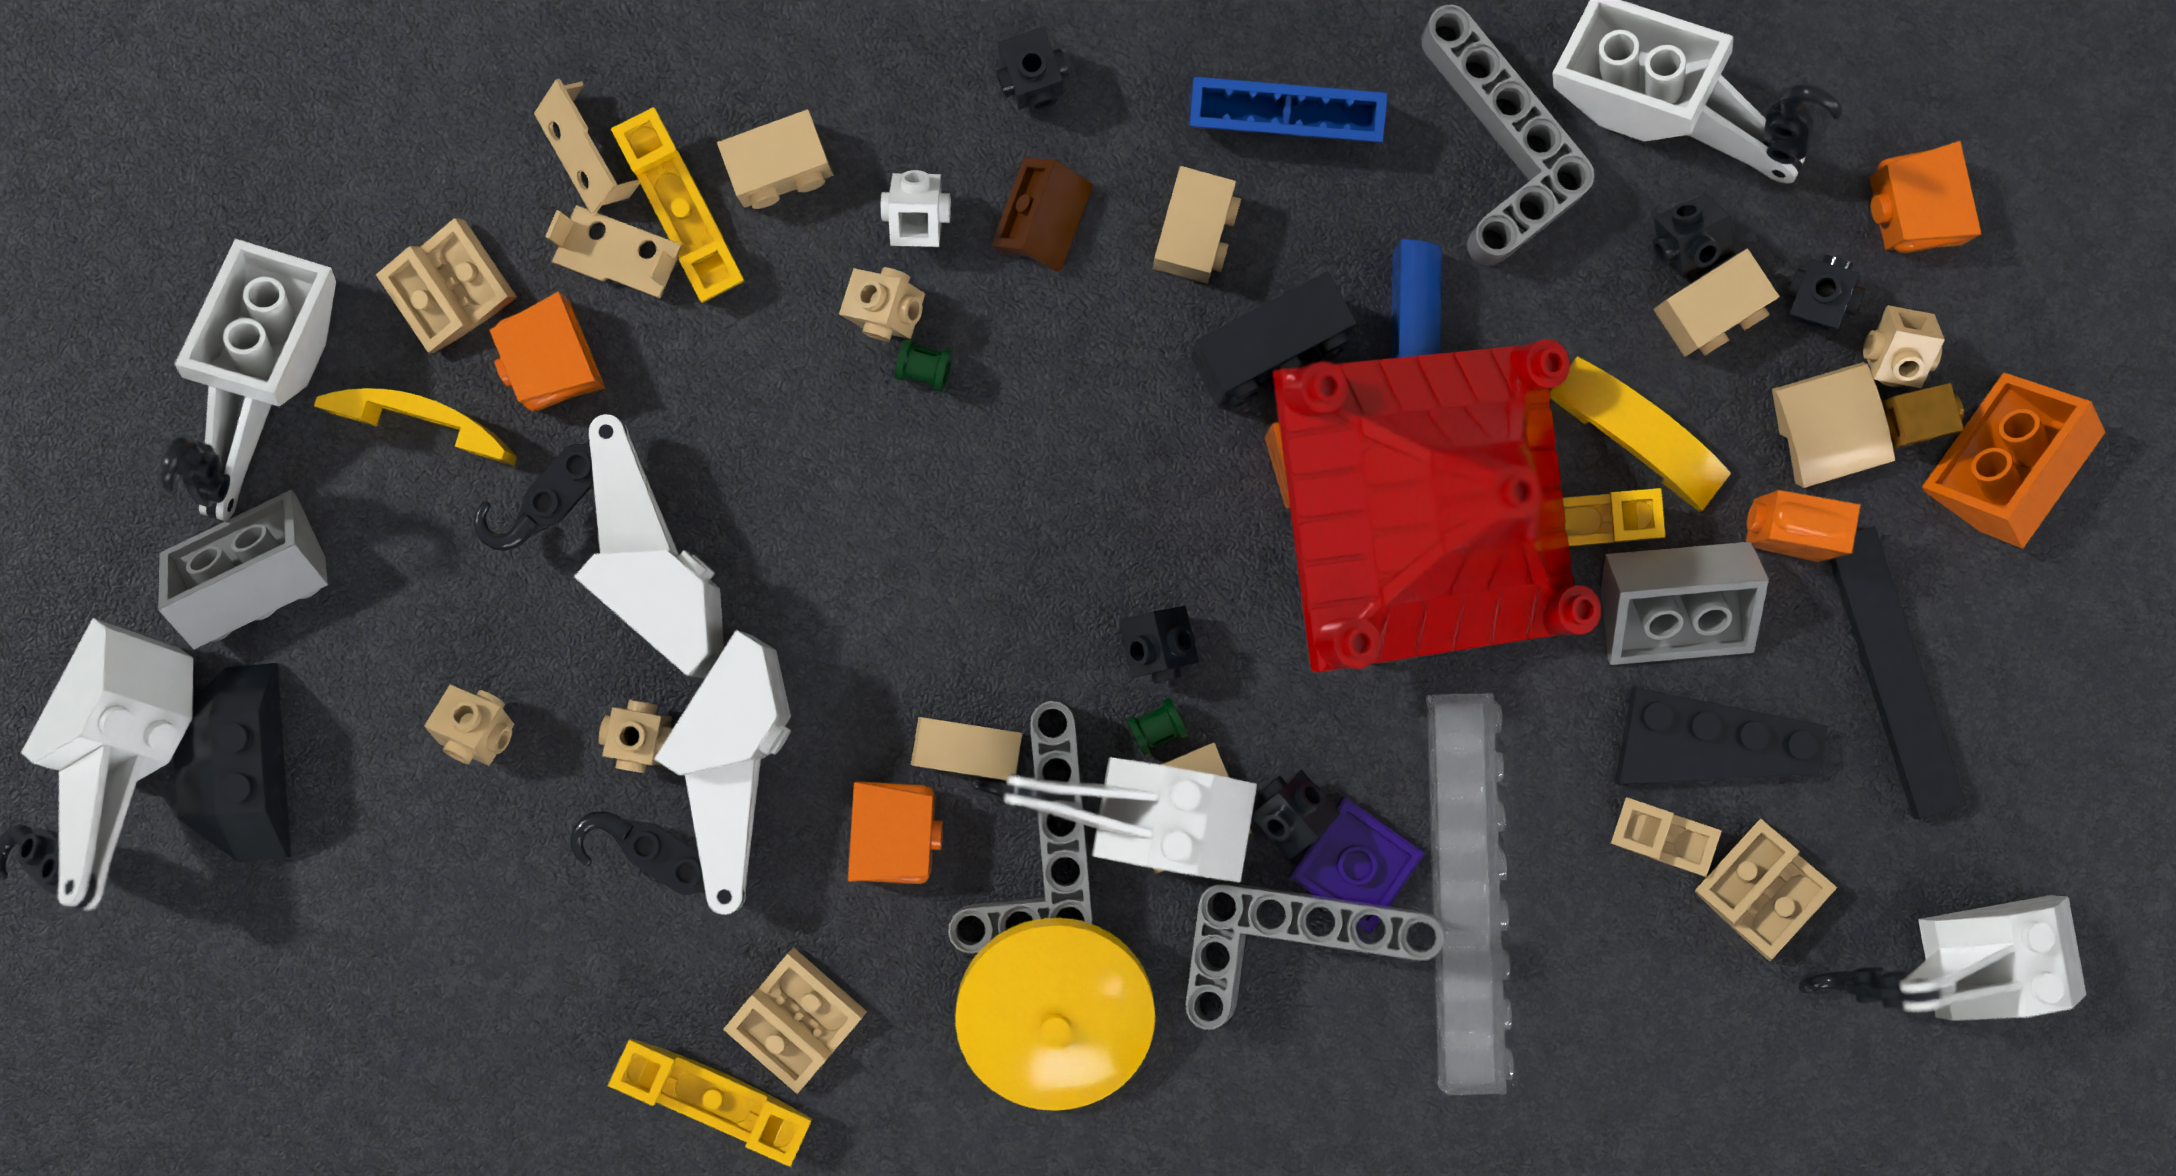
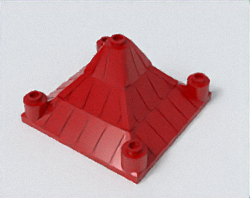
M1543 339L1521 346L1343 364L1318 362L1305 367L1280 369L1273 372L1311 672L1362 669L1372 663L1555 635H1583L1592 631L1598 624L1601 616V605L1598 597L1593 590L1586 586L1574 585L1570 569L1571 558L1568 535L1565 529L1566 519L1563 495L1560 490L1561 480L1558 456L1555 450L1554 424L1549 403V389L1561 385L1569 373L1570 360L1561 344L1554 340Z

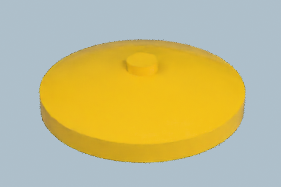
M1044 918L1032 920L1000 933L989 941L973 958L964 973L957 994L956 1032L961 1051L973 1072L986 1086L1011 1102L1034 1109H1075L1109 1096L1122 1087L1140 1067L1149 1050L1154 1032L1155 1009L1152 989L1147 974L1138 958L1120 939L1110 932L1093 924L1075 919Z

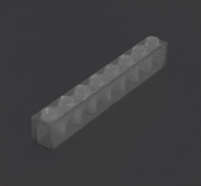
M1494 693L1426 695L1433 914L1442 921L1446 933L1442 949L1434 956L1438 1087L1446 1095L1507 1094L1506 1080L1513 1079L1514 1063L1511 1050L1505 1049V1030H1510L1512 1027V1010L1510 1001L1503 999V980H1509L1510 957L1508 950H1502L1501 930L1508 929L1509 912L1506 900H1500V881H1505L1507 877V859L1505 852L1499 851L1498 831H1504L1506 816L1504 803L1497 802V782H1502L1504 777L1503 756L1501 752L1496 753L1495 733H1500L1502 730V710L1499 703L1494 704ZM1433 929V933H1434V944H1435V942H1436V933H1435V931H1434V929Z

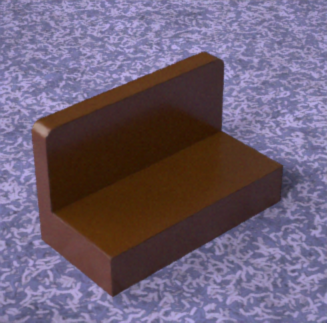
M1024 157L991 246L1005 254L1029 256L1051 270L1061 271L1090 196L1092 183L1057 160Z

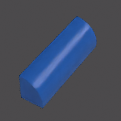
M1194 77L1191 85L1189 127L1382 143L1388 93Z
M1401 239L1392 255L1391 358L1440 354L1442 248L1431 242Z

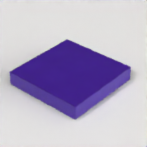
M1342 797L1336 806V809L1341 814L1319 839L1309 845L1288 877L1316 896L1390 906L1425 853L1350 800ZM1373 914L1364 915L1360 919L1359 927L1371 934L1380 918Z

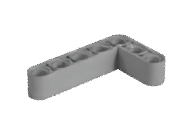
M1444 5L1436 9L1431 15L1421 38L1422 48L1427 57L1529 180L1528 183L1488 213L1469 235L1467 249L1471 258L1480 265L1495 266L1571 208L1592 186L1594 169L1582 151L1471 16L1459 6ZM1439 26L1451 28L1455 32L1457 39L1455 41L1441 39L1436 32V28ZM1466 64H1480L1484 67L1487 77H1473L1468 73ZM1506 99L1511 101L1516 107L1517 114L1510 116L1503 114L1498 109L1496 100ZM1527 136H1537L1544 140L1547 152L1538 153L1533 151L1527 143ZM1565 172L1572 175L1576 180L1577 189L1568 190L1562 187L1558 181L1557 173ZM1529 201L1534 203L1540 211V219L1532 220L1525 217L1520 210V202ZM1491 230L1497 232L1503 240V248H1489L1483 241V231Z
M1049 701L1042 703L1034 710L1030 723L1035 779L1046 781L1043 776L1045 763L1053 758H1061L1067 761L1072 771L1068 782L1080 783L1073 714L1066 705L1060 702ZM1050 709L1061 711L1067 719L1066 730L1062 735L1055 738L1045 736L1040 731L1038 725L1040 716ZM1046 791V802L1057 803L1082 811L1081 795ZM1038 810L1045 898L971 904L962 907L955 913L949 923L948 934L955 948L964 953H978L989 941L1008 930L1007 919L1012 913L1017 911H1024L1030 914L1034 920L1056 918L1057 913L1062 908L1075 907L1083 914L1084 922L1092 924L1084 824L1076 822L1071 832L1065 835H1057L1048 827L1047 816L1049 813ZM1070 857L1078 863L1080 874L1072 883L1063 884L1056 881L1053 877L1051 867L1058 858ZM970 915L980 918L986 929L984 937L977 941H967L958 930L959 921L963 917Z
M1221 883L1208 888L1202 894L1199 902L1186 998V1013L1195 1026L1204 1030L1220 1027L1234 1015L1237 1007L1246 934L1406 959L1428 960L1436 956L1442 949L1446 939L1445 927L1442 921L1434 914L1424 911L1235 883ZM1219 892L1229 894L1236 903V911L1231 919H1222L1213 910V900ZM1273 899L1283 905L1285 919L1280 927L1269 926L1263 921L1261 908L1266 900ZM1315 907H1324L1333 913L1335 926L1331 933L1320 934L1312 929L1309 917ZM1373 914L1383 920L1386 932L1382 940L1370 942L1361 936L1359 922L1364 915ZM1416 922H1425L1432 926L1436 933V942L1433 947L1419 949L1413 946L1408 938L1410 926ZM1211 942H1219L1227 947L1230 960L1225 968L1219 969L1209 963L1206 951ZM1204 992H1213L1221 998L1223 1011L1220 1017L1212 1018L1202 1011L1200 999Z

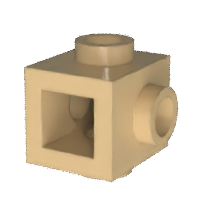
M883 267L881 274L853 268L839 315L863 328L862 333L871 338L890 342L892 335L911 339L915 324L919 321L922 314V303L925 293L909 283L910 276L901 271Z
M1887 305L1876 331L1871 330L1865 339L1863 356L1868 361L1874 380H1878L1891 387L1906 385L1922 388L1929 371L1936 370L1940 363L1942 345L1945 339L1935 314Z
M450 684L424 727L440 745L445 746L443 751L453 759L468 765L474 759L490 766L496 754L502 753L508 746L514 723L503 710L504 702L496 696L479 690L474 695Z
M629 700L627 708L612 707L611 716H604L599 731V744L604 745L602 756L617 759L615 768L645 773L646 765H663L654 758L674 729L670 728L672 717L657 714L658 705ZM631 727H635L640 735L639 741L633 746L628 745Z

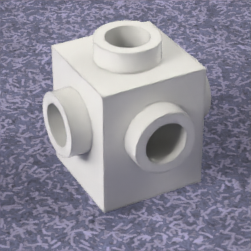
M911 170L903 174L893 173L890 192H882L881 220L882 222H889L890 246L939 247L941 224L950 223L951 197L950 193L941 192V174H927L920 170Z

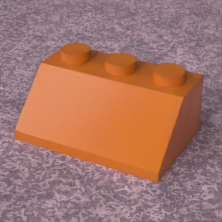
M2003 372L1922 488L1925 493L1978 531L2023 549L2101 440L2105 430L2092 401Z

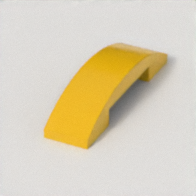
M652 107L611 128L670 241L683 246L678 256L679 261L700 302L703 303L745 282L711 212L656 109Z
M1578 356L1570 364L1566 380L1561 385L1552 388L1549 392L1550 398L1583 424L1592 423L1663 477V485L1699 512L1705 509L1731 474L1710 450L1664 411L1623 382Z
M362 388L336 391L316 397L314 406L331 414L377 427L382 409H387L459 430L455 447L468 453L515 466L517 460L514 452L498 436L482 424L444 404L419 395L388 389Z
M1661 488L1563 498L1566 519L1565 529L1568 535L1569 547L1665 538Z
M631 1038L608 1084L609 1087L654 1106L657 1102L747 1142L746 1148L789 1167L792 1165L812 1120L781 1100L728 1074L677 1053Z

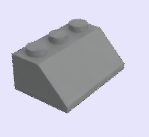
M292 489L160 552L158 610L193 650L211 641H220L232 631L254 620H263L272 615L277 609L298 599L309 598L328 585L325 555L298 497Z
M1740 542L1606 554L1601 585V599L1607 656L1610 665L1754 653L1769 579L1752 543Z

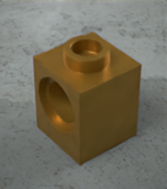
M1951 383L1894 396L1882 401L1893 449L1941 438L1964 430L1962 425L1964 417L1963 405L1958 395L1954 394Z

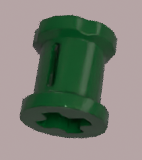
M905 338L899 351L894 378L900 381L909 378L934 386L935 391L942 392L950 372L953 350L945 348L942 352L916 346L913 340Z
M1170 697L1163 700V706L1137 719L1133 716L1126 718L1127 724L1144 758L1151 755V749L1177 736L1180 739L1188 737L1185 726Z

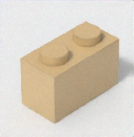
M808 109L717 142L735 194L744 208L751 205L754 209L771 206L780 200L779 195L795 189L801 193L815 190L825 183L824 179L833 176Z
M1183 166L1179 167L1155 254L1153 269L1207 284L1212 270L1222 271L1229 244L1220 242L1224 224L1234 227L1241 198L1232 196L1236 184L1235 180Z
M1747 248L1666 299L1653 310L1684 357L1697 349H1700L1705 356L1730 340L1725 331L1740 323L1745 331L1769 316L1770 314L1765 306L1780 296Z

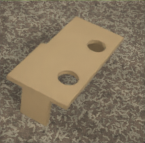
M556 79L534 112V115L591 215H594L602 205L630 198L640 185L639 180H634L617 185L590 138L588 127L573 102L584 87L583 82L563 85L561 79ZM554 122L559 126L560 139L554 133ZM582 171L586 174L588 178V188H586L582 183Z
M577 205L570 219L562 212L556 210L545 236L558 246L552 260L553 263L602 282L607 279L613 280L657 298H661L683 247L681 244L599 213L591 215L588 209ZM595 223H603L606 227L605 235L598 240L592 239L589 234L591 226ZM645 242H653L656 245V253L649 259H644L640 256V247Z

